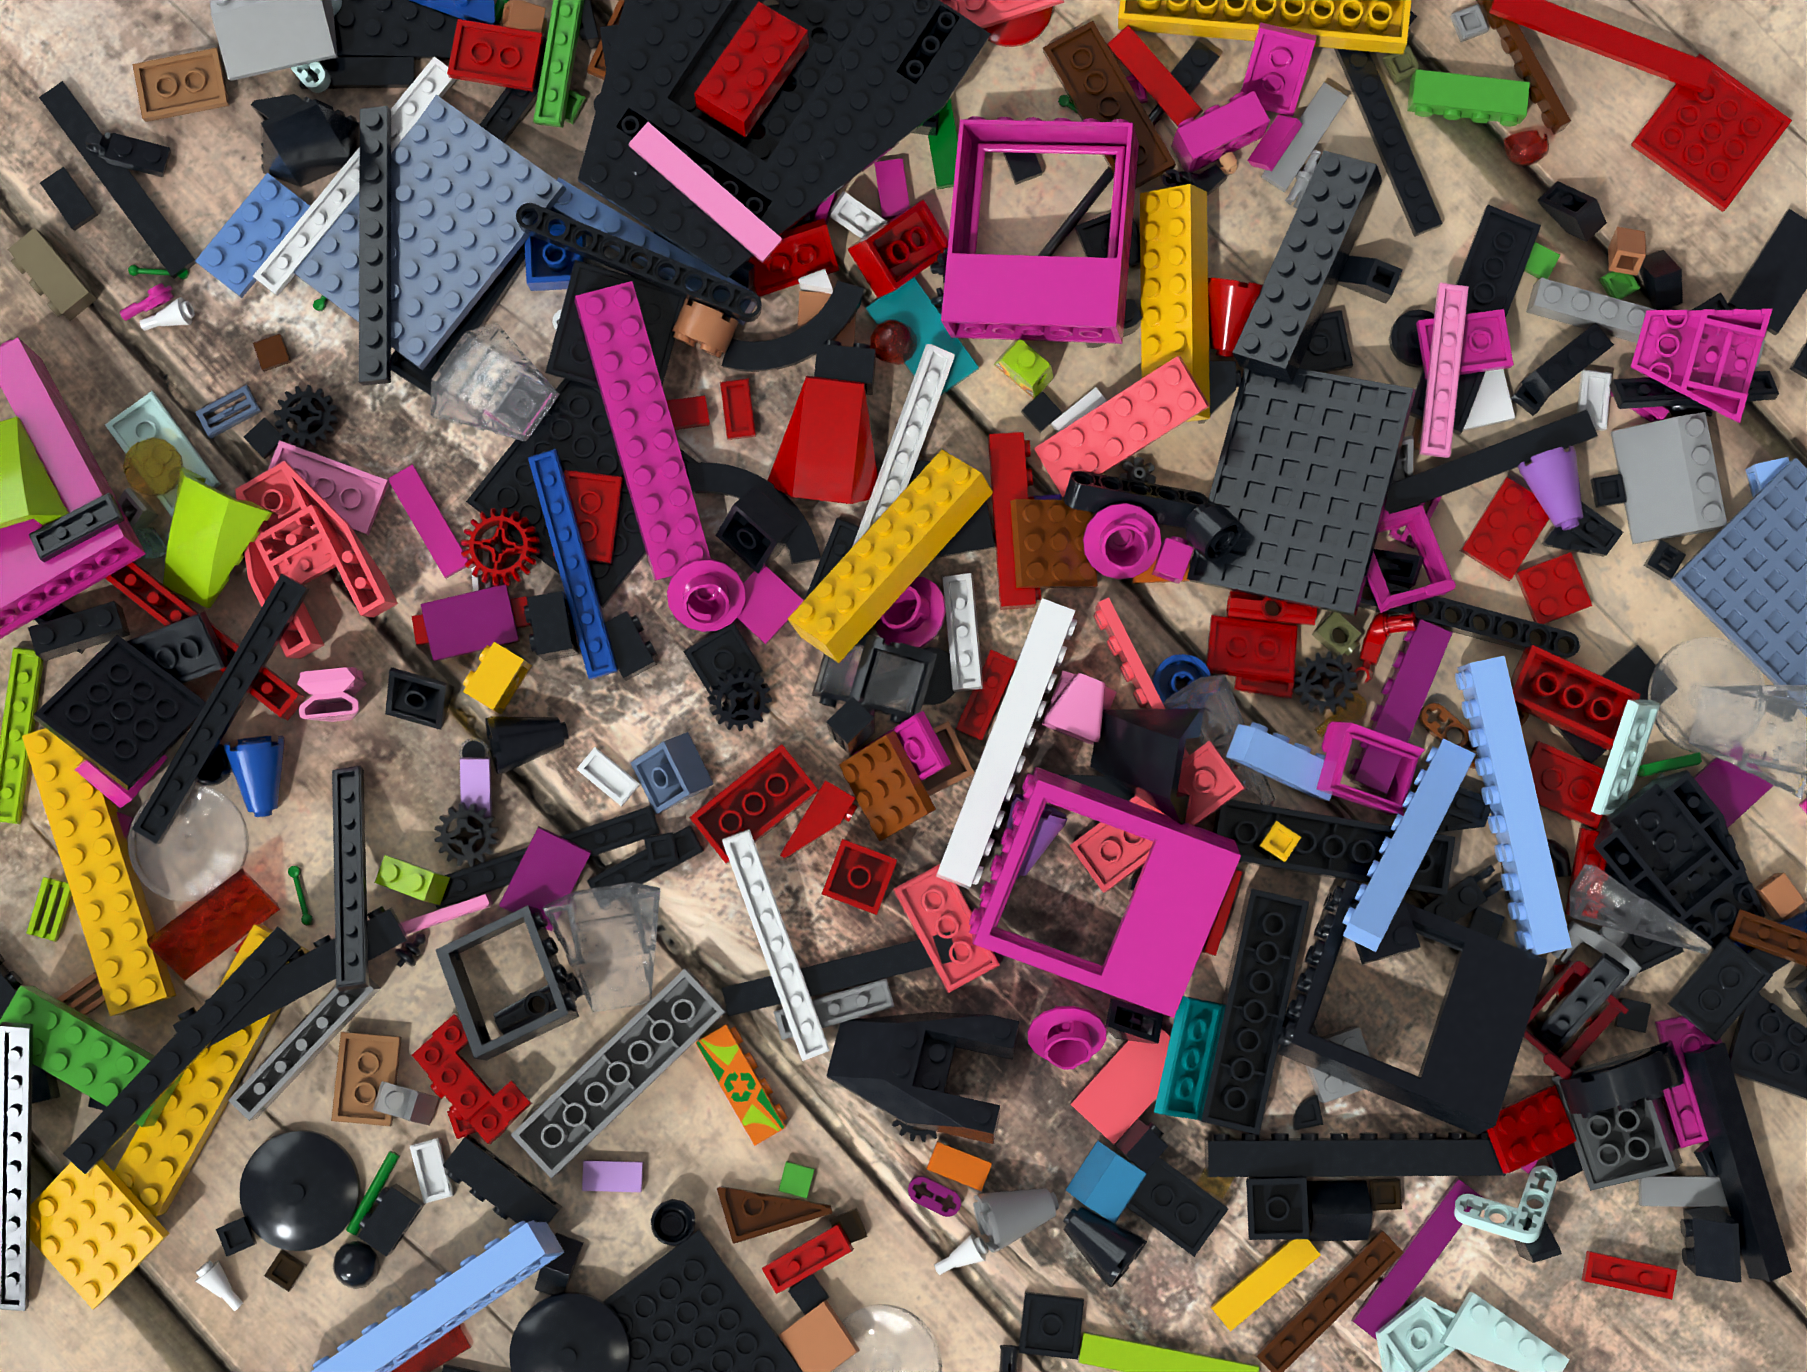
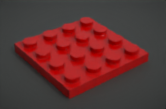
M1700 53L1696 56L1697 58L1713 63ZM1713 63L1706 89L1702 93L1675 84L1630 145L1723 212L1792 120Z

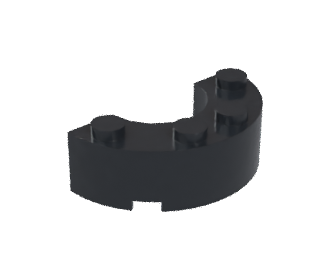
M1668 1040L1643 1049V1052L1639 1055L1614 1065L1585 1070L1571 1075L1568 1079H1560L1559 1081L1571 1113L1581 1114L1582 1118H1589L1599 1114L1601 1110L1616 1106L1619 1111L1636 1106V1100L1645 1097L1647 1101L1664 1096V1089L1683 1084L1682 1079L1685 1075L1673 1042Z

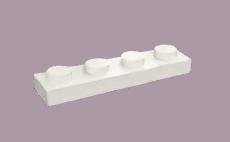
M967 573L943 577L953 691L984 689L973 575Z

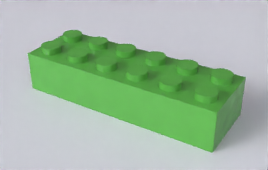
M20 985L0 1019V1024L2 1022L33 1024V1064L106 1107L155 1057L153 1054L35 986ZM184 1072L136 1122L137 1125L141 1127L155 1125Z

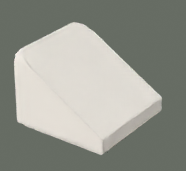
M824 269L798 279L801 291L829 294L833 292L830 280Z

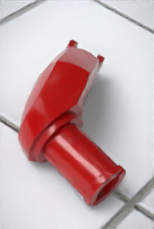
M1383 612L1374 617L1369 625L1361 648L1359 660L1363 661L1362 667L1354 670L1357 677L1361 670L1367 673L1364 684L1373 678V672L1370 667L1371 665L1377 666L1385 643L1389 636H1391V633L1417 631V625H1414L1417 623L1414 612L1392 616Z

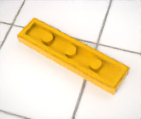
M1290 1239L1215 1302L1211 1309L1231 1332L1321 1256V1254L1308 1239Z

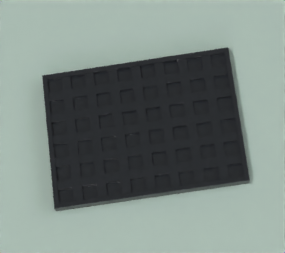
M1244 368L1208 503L1224 505L1243 524L1244 532L1238 544L1227 555L1216 561H1207L1195 549L1187 579L1190 582L1356 616L1416 393L1414 388L1300 368L1291 383Z

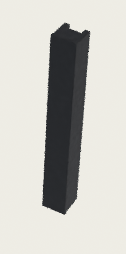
M1704 1044L1697 1050L1683 1053L1729 1212L1739 1225L1740 1249L1748 1277L1750 1279L1771 1282L1791 1273L1792 1270L1726 1044Z

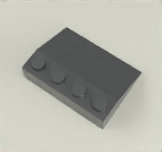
M1643 1049L1572 1070V1075L1585 1070L1603 1068L1623 1062L1643 1052ZM1559 1075L1552 1077L1577 1140L1574 1144L1590 1191L1676 1171L1683 1163L1661 1098L1647 1101L1645 1097L1636 1100V1106L1619 1111L1616 1106L1601 1110L1595 1116L1582 1118L1581 1114L1571 1113L1559 1081L1562 1078Z

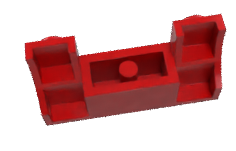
M453 1014L432 1033L433 1036L417 1049L412 1056L429 1075L428 1077L433 1082L430 1087L441 1099L445 1096L452 1104L449 1110L459 1121L462 1119L468 1121L484 1141L491 1145L532 1102L527 1099L512 1080L497 1094L493 1093L463 1056L459 1054L469 1042L461 1021L457 1015Z

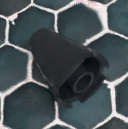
M491 716L485 718L487 739L490 740V753L497 774H504L564 746V740L569 738L566 723H560L558 717Z
M1083 1207L1078 1211L1073 1208L1063 1220L1066 1224L1064 1228L1065 1233L1105 1285L1110 1288L1129 1269V1265L1134 1259L1136 1260L1147 1244L1143 1237Z

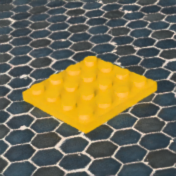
M103 1159L88 1174H84L70 1162L30 1205V1240L93 1310L170 1234Z

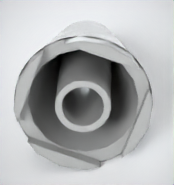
M1047 1188L980 1193L974 1195L978 1202L973 1203L981 1235H988L990 1242L985 1243L990 1252L1000 1251L1056 1216V1210L1059 1209L1055 1193H1050Z

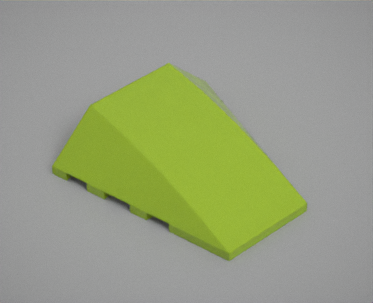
M18 416L0 421V529L30 519H35L44 526L69 513L62 503L57 488L51 482L47 474L48 471L43 462L40 461L36 448Z
M181 467L165 558L163 585L205 608H211L231 578L229 574L233 567L240 564L244 558L243 552L250 542L256 540L260 533L258 529L264 521L269 520L273 512L251 501L237 500L205 484L206 478Z

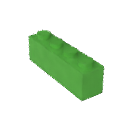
M1416 69L1410 78L1407 111L1415 112V115L1420 117H1429L1435 114L1443 115V118L1448 120L1470 118L1475 123L1496 121L1500 122L1503 126H1516L1527 116L1530 82Z

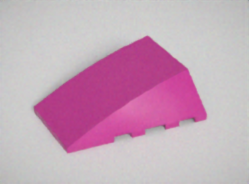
M1772 309L1646 310L1630 368L1740 424Z

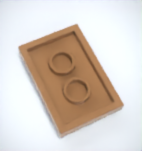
M217 48L132 64L141 115L145 122L230 106L220 51Z
M341 1032L331 1121L392 1126L393 1116L374 1111L373 1107L382 1081L397 1085L402 1037Z

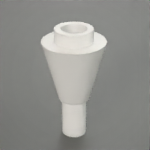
M179 297L157 312L156 315L140 320V326L146 331L158 326L190 325L194 317V309L189 301Z
M971 1234L949 1257L934 1264L935 1270L941 1275L954 1267L986 1261L987 1246L980 1236L976 1238Z
M209 1260L196 1271L199 1277L195 1282L218 1297H222L234 1311L243 1304L242 1300L231 1289L232 1287L219 1260L215 1263Z

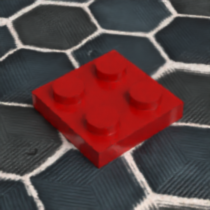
M1571 552L1515 573L1535 623L1544 625L1593 606Z

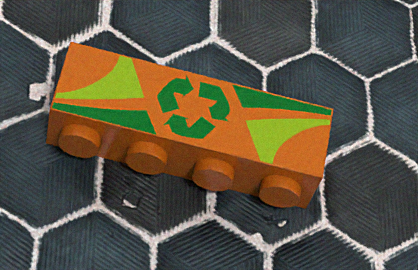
M727 1023L695 1043L755 1146L786 1128L787 1125L784 1121L788 1119V1116L780 1103L777 1105L773 1103L769 1096L773 1093V1090L765 1077L761 1080L754 1069L759 1066L751 1052L745 1054L740 1043L744 1042L738 1029L736 1026L730 1028Z

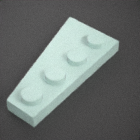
M1473 1292L1468 1293L1439 1342L1517 1372H1563L1570 1360Z

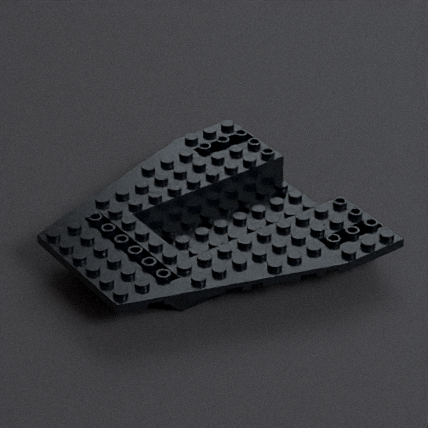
M625 0L578 181L727 278L752 259L754 255L629 147V142L647 122L654 126L780 236L825 202L838 189L848 184L861 171L863 172L889 152L907 135L917 130L925 121L940 112L991 34L940 0H776L780 5L776 12L808 30L809 47L787 77L795 80L796 88L790 92L784 91L782 88L778 90L755 124L764 128L765 135L761 139H754L749 134L747 137H744L697 109L694 93L758 1L763 4L766 0ZM821 30L827 34L828 39L823 44H817L812 40L811 35L815 31Z

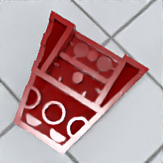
M806 376L767 480L774 485L775 489L794 498L845 504L870 500L878 478V471L870 428L865 383Z

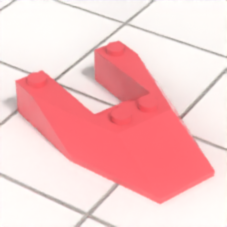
M286 461L281 462L235 489L237 500L251 501L273 512L269 520L264 521L258 529L260 533L256 540L250 542L244 551L248 580L261 607L281 574H285L300 584L305 585L337 567L360 616L374 618L398 604L385 576L351 526ZM304 602L300 605L279 641L287 658L301 659L324 646Z

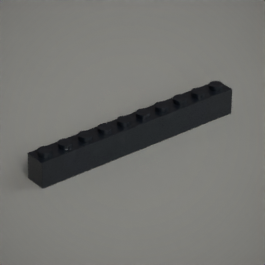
M1372 1132L1360 1133V1138H1348V1133H1330V1138H1319V1133H1301V1138H1289V1133H1271V1138H1260L1257 1134L1242 1133V1139H1230V1134L1213 1133L1212 1139H1205V1175L1208 1177L1506 1176V1173L1503 1174L1488 1132H1482L1478 1134V1137H1466V1132H1448L1447 1138H1437V1133L1419 1132V1138H1407V1133L1391 1132L1389 1133V1138H1378V1133Z

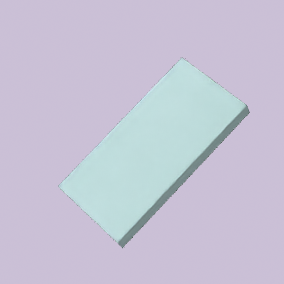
M153 391L105 424L171 517H173L181 467L206 478L205 484L213 488L221 484Z
M1653 700L1627 701L1591 812L1599 815L1611 814L1629 799L1660 703Z

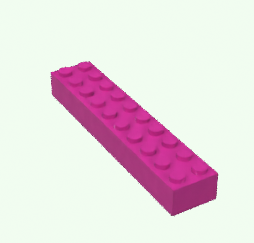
M633 281L577 295L575 296V304L654 581L673 576L682 566L694 560L711 559Z

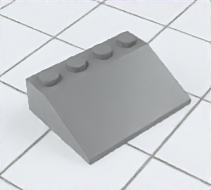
M210 0L211 16L227 77L230 81L338 57L331 0Z
M1705 412L1677 416L1611 432L1618 474L1622 475L1627 501L1624 505L1632 544L1717 531L1727 524Z

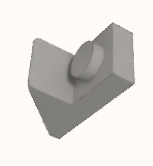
M382 1081L373 1110L430 1126L439 1097Z

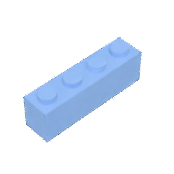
M1252 722L1250 726L1238 724L1226 755L1227 758L1310 797L1330 801L1331 794L1316 789L1325 755L1320 753L1312 755L1310 754L1311 748L1299 743L1289 744L1290 738L1274 732L1271 735L1267 733L1269 728L1255 722Z

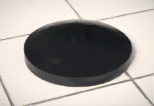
M291 1131L280 1134L265 1142L250 1157L240 1181V1204L249 1226L265 1242L289 1251L315 1249L335 1239L349 1225L357 1210L360 1199V1178L350 1154L334 1139L314 1131Z
M579 1292L554 1294L535 1304L519 1321L510 1344L511 1372H627L630 1362V1341L627 1330L618 1314L608 1304L594 1296Z

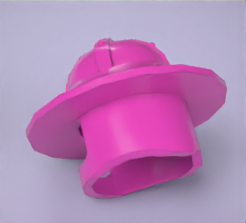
M1128 503L1109 505L1097 512L1087 524L1083 537L1084 552L1091 566L1104 576L1115 579L1133 578L1148 570L1157 559L1161 547L1160 528L1153 516L1140 506Z
M713 559L694 560L682 566L672 576L667 590L668 606L674 617L687 628L701 632L718 631L732 624L741 614L746 600L744 583L738 573L726 563Z
M917 577L875 624L876 631L881 638L885 639V644L890 645V642H896L922 648L935 638L943 625L946 613L945 598L938 585L926 577Z
M1055 1006L1053 1009L1044 1011L1033 1019L1028 1028V1044L1034 1053L1064 1070L1075 1069L1077 1066L1088 1062L1094 1054L1101 1050L1106 1041V1028L1101 1018L1090 1010L1075 1006Z

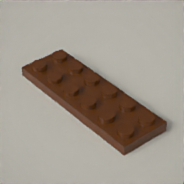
M1094 21L1043 47V53L1082 120L1093 118L1100 122H1112L1114 119H1124L1129 121V123H1133L1139 142L1135 189L1166 173L1167 170L1176 167L1175 161ZM1103 155L1114 174L1116 155Z

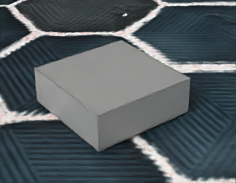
M1479 4L1452 13L1450 16L1460 42L1485 34L1489 30Z

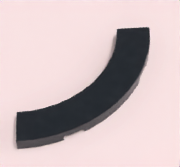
M837 280L827 303L806 325L795 332L773 340L750 342L732 339L721 366L737 371L759 372L783 369L816 355L817 344H824V341L827 340L834 341L846 325L851 322L861 305L866 292L865 288Z
M704 462L686 464L687 476L693 494L714 493L740 499L751 488L756 486L798 524L785 544L791 564L821 559L818 544L804 515L785 493L775 489L772 483L750 471L731 465Z

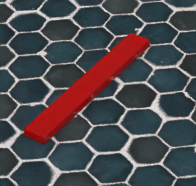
M1493 0L1489 10L1490 14L1700 93L1706 89L1713 68V63L1545 0Z

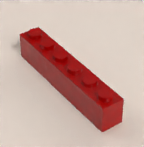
M1024 432L989 434L988 447L991 489L993 492L992 504L1000 610L1035 608L1036 600H1041L1040 588H1016L1010 502L1015 499H1034V497H1028V486L1033 485L1032 469L1026 468V457L1031 456L1030 440H1024Z

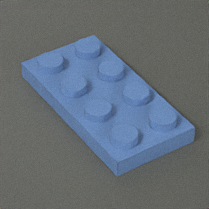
M267 173L195 262L239 297L243 298L257 281L253 275L309 209L310 205Z

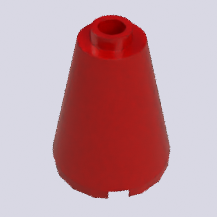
M1208 277L1211 349H1216V355L1233 357V350L1263 285Z

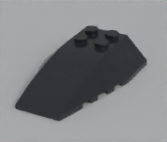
M1684 770L1652 780L1606 817L1593 844L1594 848L1629 890L1639 895L1713 949L1724 936L1729 939L1739 909L1763 918L1766 916L1753 884L1749 881L1745 872L1744 863L1737 853L1733 837L1728 832L1723 814L1689 771Z

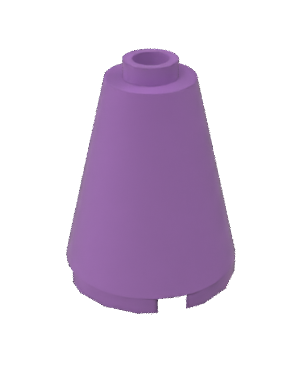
M1569 446L1568 452H1564L1563 447L1555 448L1531 457L1532 463L1525 466L1524 461L1518 466L1520 474L1553 525L1561 527L1563 531L1577 527L1579 520L1583 518L1575 448Z
M1015 794L1012 799L1007 827L1010 829L1013 825V817H1011L1013 808L1017 800L1022 802L1023 794ZM1048 804L1045 805L1016 879L1020 875L1026 876L1065 826L1068 818L1058 809Z

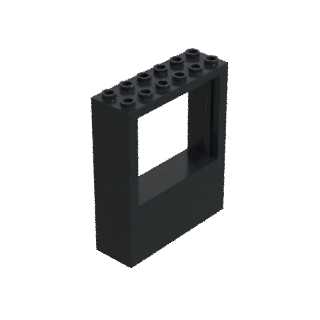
M1347 879L1341 886H1336L1333 893L1329 892L1325 899L1323 909L1327 911L1324 919H1320L1316 925L1314 935L1317 936L1315 945L1310 946L1304 962L1308 963L1305 973L1301 972L1295 986V989L1299 990L1296 1000L1292 999L1287 1008L1286 1016L1290 1018L1286 1028L1282 1027L1278 1034L1276 1043L1280 1047L1277 1054L1476 1135L1496 1126L1548 960L1406 903L1417 934L1459 950L1419 1075H1413L1311 1033L1344 939L1343 934L1347 925L1342 923L1345 917L1343 907L1359 902L1355 900V896L1361 884Z

